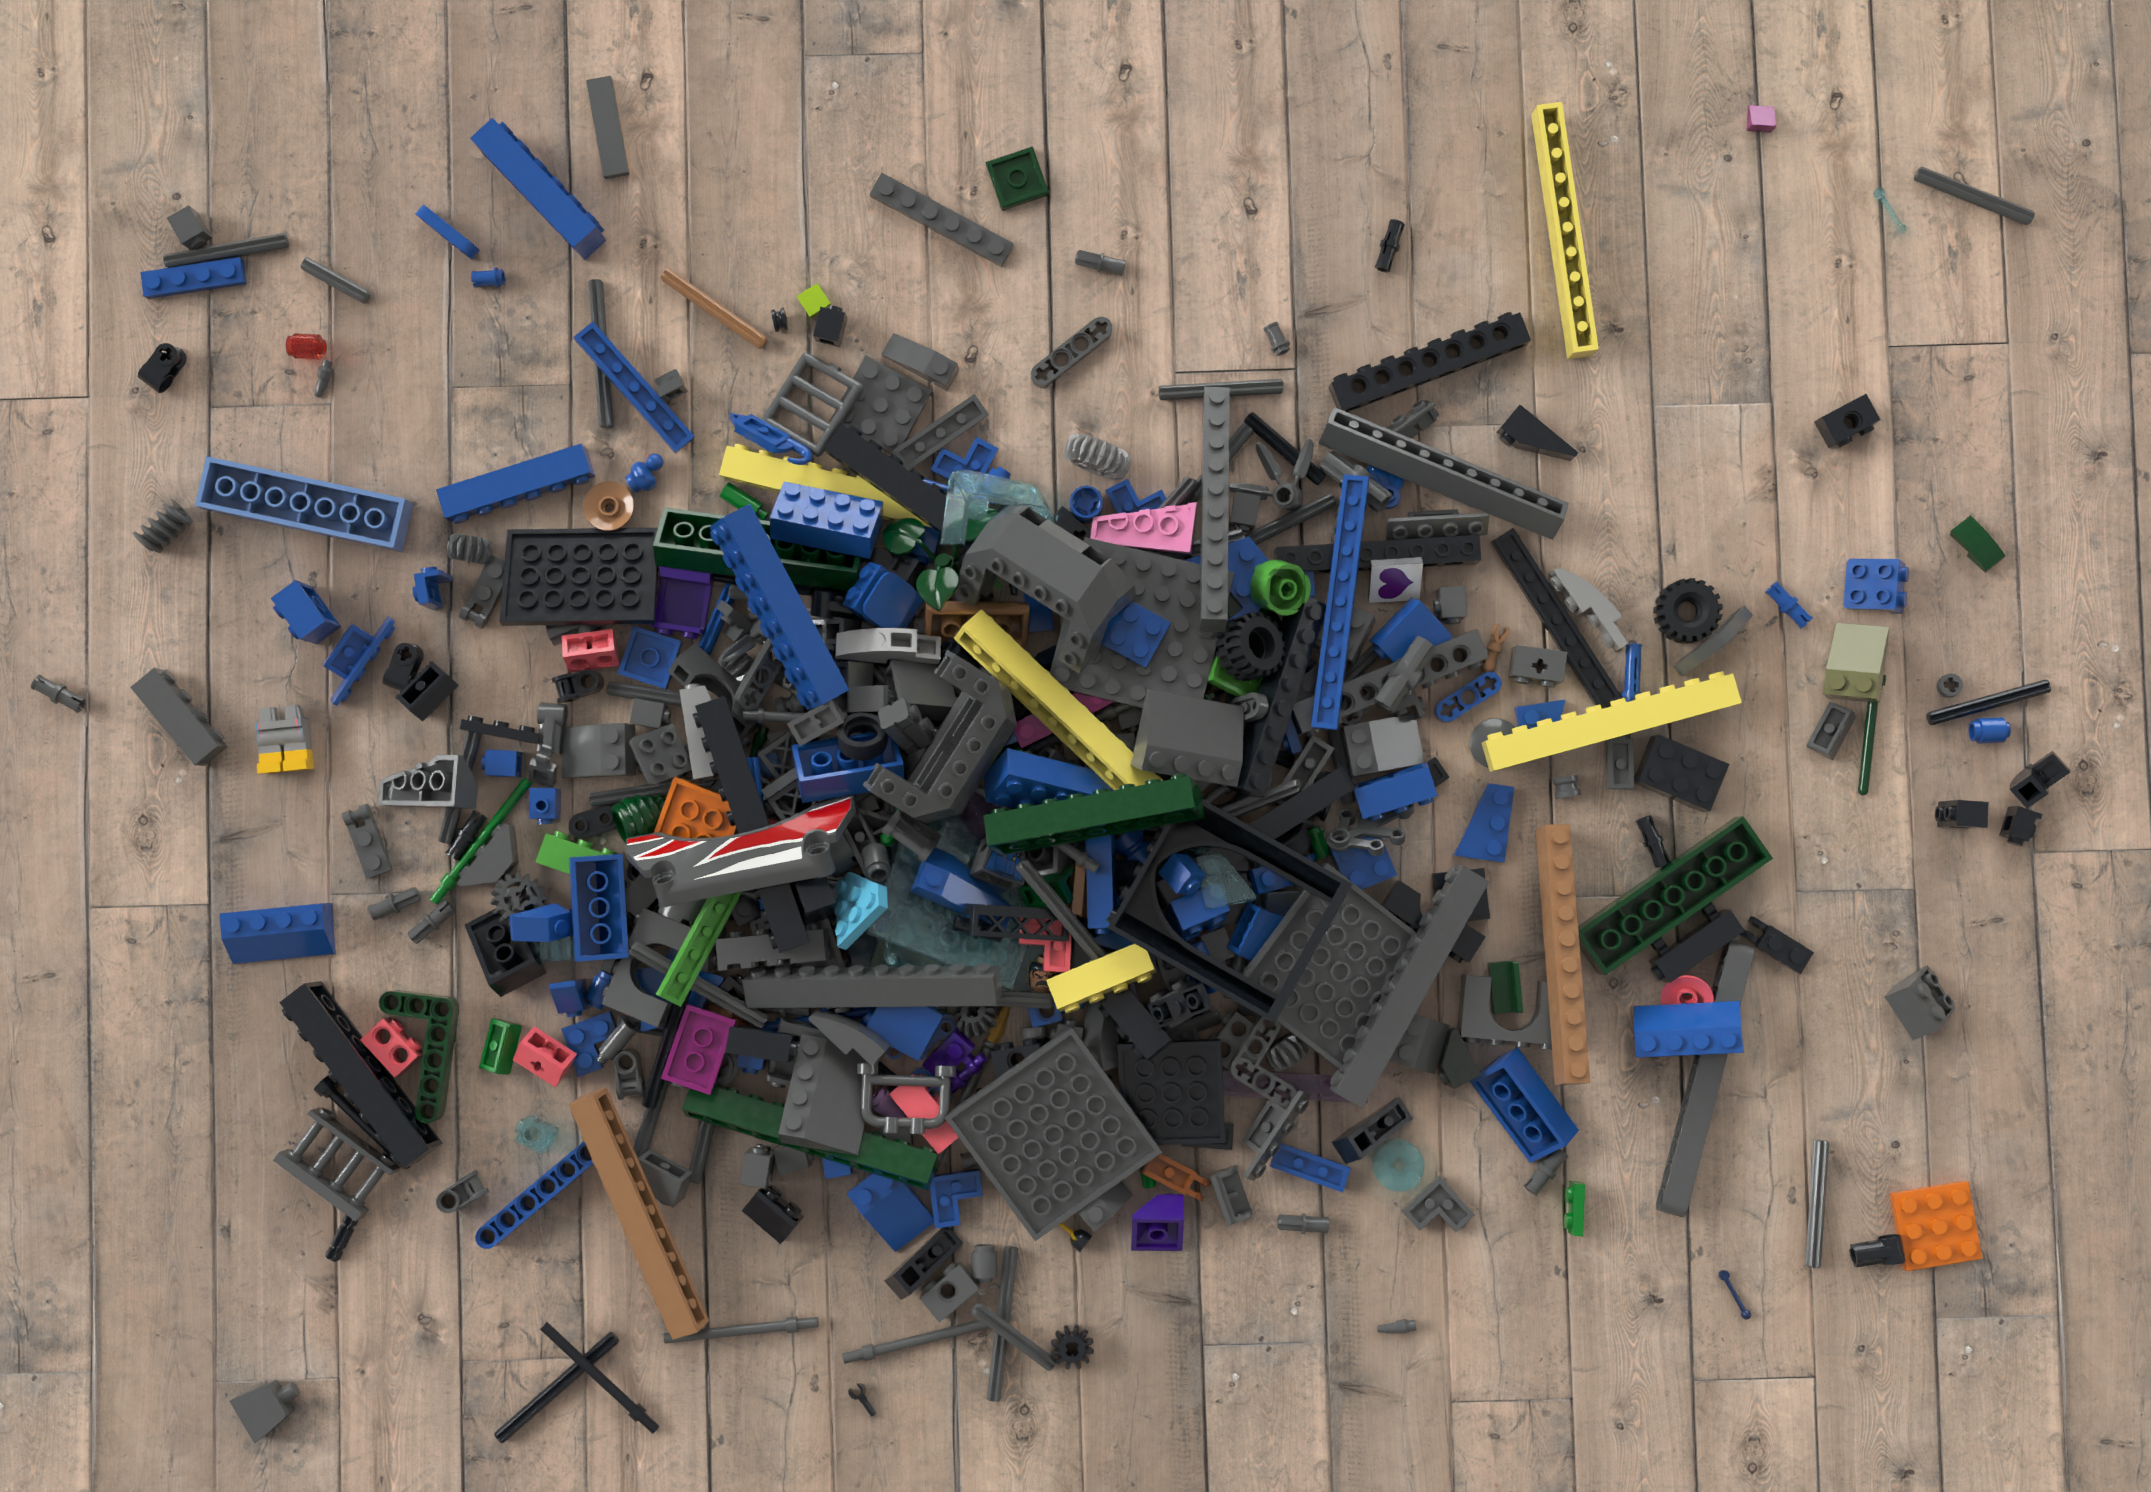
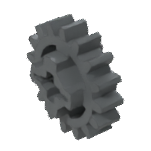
M516 872L512 877L507 874L503 880L500 879L495 884L496 888L491 891V895L494 898L490 901V904L497 906L493 913H500L502 915L499 920L500 922L507 919L509 920L508 926L510 927L509 915L546 906L542 903L548 897L541 895L545 888H538L536 886L538 879L531 882L529 874L521 878L519 872Z

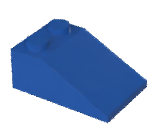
M871 1173L847 1193L859 1212L894 1252L898 1251L934 1223L933 1215L908 1184Z

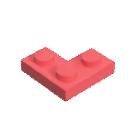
M1031 918L1024 925L1030 934H1034L1041 927L1034 918ZM1055 920L1048 926L1054 935H1062V923L1059 920ZM1043 931L1041 935H1047V933ZM1069 934V942L1019 939L1020 945L1044 946L1043 972L1064 973L1070 970L1071 934Z

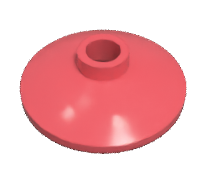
M1679 976L1671 983H1666L1661 992L1662 1005L1714 1002L1710 986L1702 979L1694 976ZM1683 993H1691L1692 995L1684 996Z

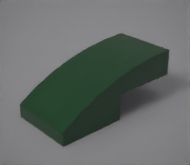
M1971 515L1950 532V536L1968 551L1967 557L1985 573L2006 556L1994 539Z

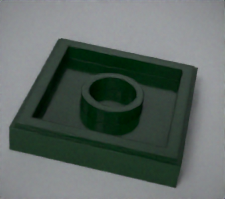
M1033 146L985 162L1002 211L1049 195Z

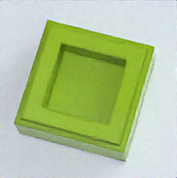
M818 283L796 296L810 319L819 314L820 307L828 308V305H831Z

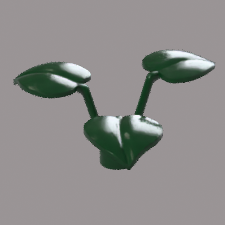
M977 504L961 508L953 518V526L957 531L954 533L952 556L942 553L935 557L925 543L920 540L925 534V527L919 520L914 518H901L890 523L882 532L884 545L889 552L895 555L910 553L915 548L916 543L922 547L933 561L935 570L927 569L923 571L917 579L916 588L921 598L929 606L937 611H941L946 601L954 594L959 585V570L956 562L959 561L957 556L959 536L961 535L962 539L966 542L975 541L990 519L998 514V511Z

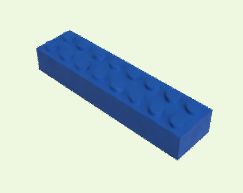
M751 504L724 516L711 525V538L722 549L725 564L728 568H732L736 576L735 581L738 588L745 592L749 600V609L754 615H757L761 622L760 628L765 637H769L773 644V653L779 661H782L786 669L784 672L788 681L796 687L799 702L809 710L847 692L849 688Z

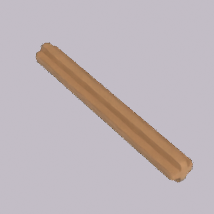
M667 268L662 273V281L758 349H762L765 346L767 338L671 269Z

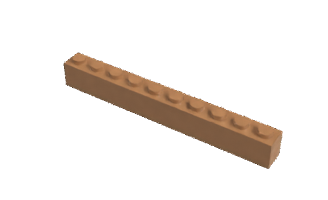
M1546 824L1535 831L1555 1085H1581L1590 1083L1571 831L1570 824Z
M607 1087L582 1095L569 1104L572 1117L575 1119L582 1134V1139L601 1177L603 1187L612 1202L614 1212L620 1220L623 1232L633 1250L634 1257L643 1272L644 1280L648 1284L654 1297V1302L662 1315L665 1327L669 1331L672 1340L697 1333L709 1322V1319Z

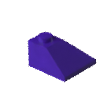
M1157 1194L1132 1215L1131 1251H1182L1184 1233L1183 1194Z

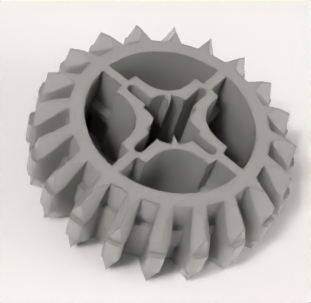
M1076 433L1070 435L1064 446L1063 456L1065 459L1088 472L1119 480L1124 479L1129 471L1130 455L1123 451L1122 448H1118L1107 441L1090 435L1086 436Z

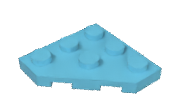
M850 871L842 879L838 880L835 885L838 900H836L837 906L835 907L837 921L835 934L837 935V947L845 950L888 908L887 887Z

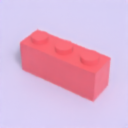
M897 1086L889 1093L908 1118H935L939 1113L940 1097L937 1094L933 1097L927 1090L929 1087ZM947 1120L938 1128L925 1129V1134H922L938 1154L959 1138Z

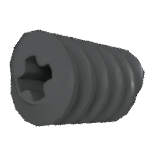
M171 499L172 507L165 503L162 505L166 511L165 514L159 511L155 512L158 517L157 521L150 517L148 518L151 525L150 528L143 524L140 526L143 531L142 535L135 531L133 532L135 538L152 552L161 553L163 551L161 544L168 546L171 543L169 537L172 539L178 537L176 530L180 532L185 530L183 523L187 525L193 523L189 513L173 499Z

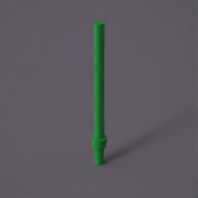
M525 777L521 780L451 872L443 876L440 880L441 885L430 897L433 903L438 905L447 892L455 888L459 873L475 858L477 850L489 840L493 830L503 822L531 786V781Z

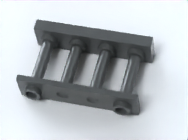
M319 1107L312 1109L308 1112V1115L315 1121L294 1150L287 1149L279 1152L273 1161L356 1222L364 1218L369 1211L364 1206V1200L385 1172L389 1175L396 1173L400 1167L395 1164L388 1154H381L333 1118L334 1114L323 1107L321 1109ZM325 1127L336 1136L314 1165H309L302 1160V1155L321 1129ZM343 1142L354 1148L356 1152L336 1179L330 1181L323 1175V1170ZM366 1157L377 1166L356 1195L351 1196L344 1191L343 1185L363 1158Z

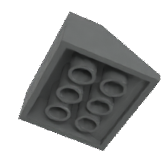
M1147 688L1131 765L1143 771L1172 776L1186 774L1195 780L1237 787L1243 762L1244 707Z
M801 1035L778 1133L781 1143L855 1156L859 1155L866 1121L861 1113L862 1074H857V1064L868 1062L855 1049L852 1048L845 1055L829 1039Z

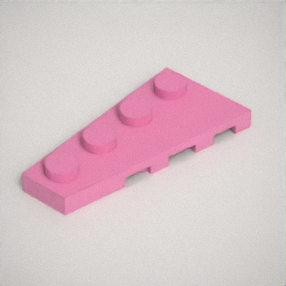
M1193 502L1188 503V505H1173L1154 510L1145 509L1133 513L1093 517L1090 538L1134 549L1191 554L1198 503Z

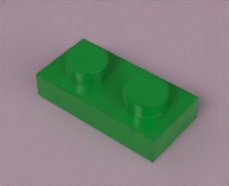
M1569 1181V1187L1565 1189V1201L1569 1205L1568 1213L1564 1215V1227L1568 1229L1567 1232L1572 1236L1583 1237L1585 1184L1580 1181Z

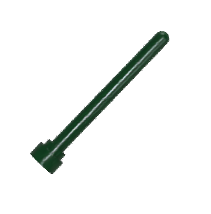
M1883 675L1882 688L1886 685L1887 675ZM1867 702L1858 793L1860 795H1866L1869 791L1878 703Z

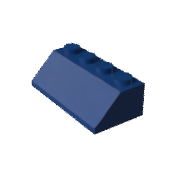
M866 732L850 735L848 738L855 742H866L874 739L877 734ZM887 735V748L881 755L874 759L860 761L848 758L840 751L838 737L807 742L801 746L799 744L791 745L802 803L870 792L863 784L874 771L876 763L904 779V765L899 746Z
M623 854L569 857L574 961L629 958Z
M332 903L219 913L221 939L232 964L336 954Z
M1740 1001L1634 1006L1636 1057L1744 1053Z
M1518 1047L1499 1056L1480 1070L1481 1075L1470 1080L1472 1086L1530 1163L1567 1146L1579 1131Z

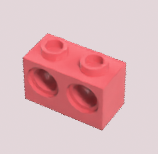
M613 629L562 635L563 659L569 673L620 666L618 643Z
M388 1017L383 1018L360 1040L394 1077H399L423 1056V1052L420 1050L422 1046L415 1038H409L403 1031L405 1028L400 1021ZM384 1029L390 1033L388 1043L384 1042L381 1038V1033ZM401 1048L405 1049L408 1053L405 1062L398 1056Z

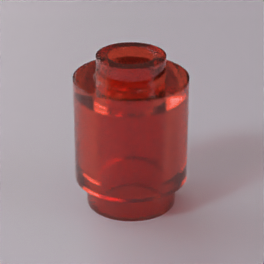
M294 333L293 336H288L286 339V352L288 356H293L295 359L320 360L326 354L327 344L320 334Z

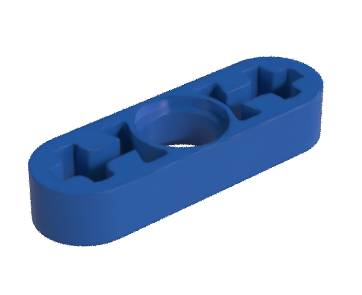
M422 205L415 213L417 217L471 260L480 251L473 243L425 205Z
M1486 672L1439 701L1434 708L1436 718L1441 722L1453 721L1494 695L1501 688L1502 682L1500 677L1494 672ZM1485 677L1488 680L1494 679L1495 683L1492 685L1494 689L1486 688L1481 691V694L1484 695L1481 698L1477 688L1485 684ZM1464 690H1470L1474 693L1475 699L1472 704L1462 702L1461 694ZM1452 697H1455L1456 703L1463 710L1459 711V708L1456 707L1450 711L1451 717L1448 715L1442 716L1440 713L1443 710L1442 705L1444 704L1446 707L1455 703Z

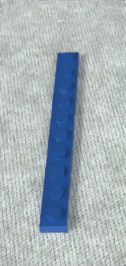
M1343 474L1311 727L1315 729L1338 731L1370 481L1369 476Z

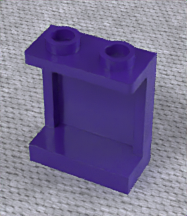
M660 566L659 576L661 577L656 608L655 624H651V627L657 629L658 634L672 636L674 631L682 633V637L697 639L698 635L703 636L710 608L714 583L713 575L711 573Z

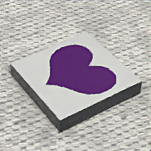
M1422 557L1371 560L1368 588L1369 603L1409 601L1411 597L1419 600L1423 569Z

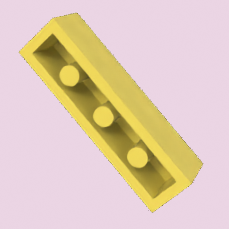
M1132 944L1046 981L1057 1009L1060 1012L1065 1010L1067 1014L1078 1010L1081 1003L1089 1001L1092 1004L1104 999L1103 994L1108 992L1120 993L1128 989V984L1137 981L1138 984L1149 981L1153 978L1152 974L1157 972L1149 952L1136 944Z

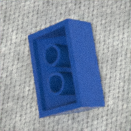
M1427 762L1354 784L1356 787L1354 793L1362 818H1369V821L1383 818V813L1391 810L1394 811V814L1409 809L1408 805L1418 802L1419 806L1432 803L1434 802L1433 797L1438 796Z

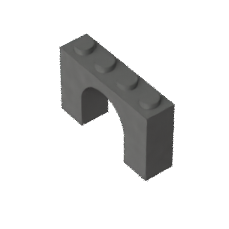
M643 908L642 912H639L634 919L633 926L635 928L632 935L628 936V953L635 942H639L650 949L656 946H668L679 951L691 927ZM630 954L629 958H621L613 968L614 977L611 983L607 984L603 991L602 998L604 1000L602 1004L650 1025L664 1029L672 1003L648 994L641 987L637 978V966L640 960Z
M1461 975L1457 1030L1460 1036L1464 1037V1042L1479 1043V1038L1489 1039V1044L1505 1045V1041H1514V1046L1530 1048V1043L1540 1044L1541 1049L1552 1050L1547 982H1537L1536 1007L1531 1020L1526 1025L1511 1030L1499 1026L1491 1015L1489 1007L1491 977Z

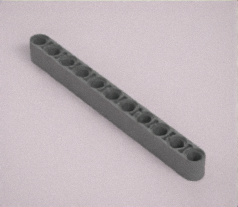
M1730 941L1723 946L1711 989L1714 1002L1740 1001L1741 1006L1754 955V948L1752 946ZM1728 1054L1694 1055L1657 1196V1211L1679 1217H1684L1687 1212Z

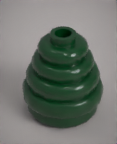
M659 794L654 797L651 795L644 797L635 795L633 798L628 796L622 798L618 804L611 808L615 827L625 844L627 838L654 833L666 800L663 796Z

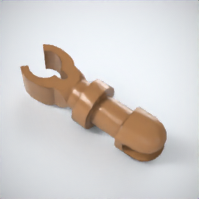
M1495 624L1492 627L1491 644H1488L1486 648L1488 649L1487 654L1489 657L1483 659V665L1481 666L1484 672L1494 671L1497 664L1495 662L1497 655L1502 652L1501 644L1509 635V627L1503 628L1504 632L1501 636L1498 634L1500 624Z

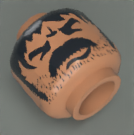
M1039 954L1037 959H1033L1028 963L1027 984L1032 988L1033 992L1051 993L1046 980L1060 973L1043 972L1044 954Z

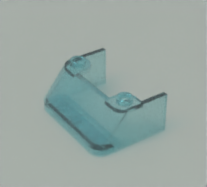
M957 470L950 475L948 481L941 545L965 544L968 519H982L987 513L989 502L1007 506H1027L1053 523L1054 517L1040 489L1035 484L970 470Z

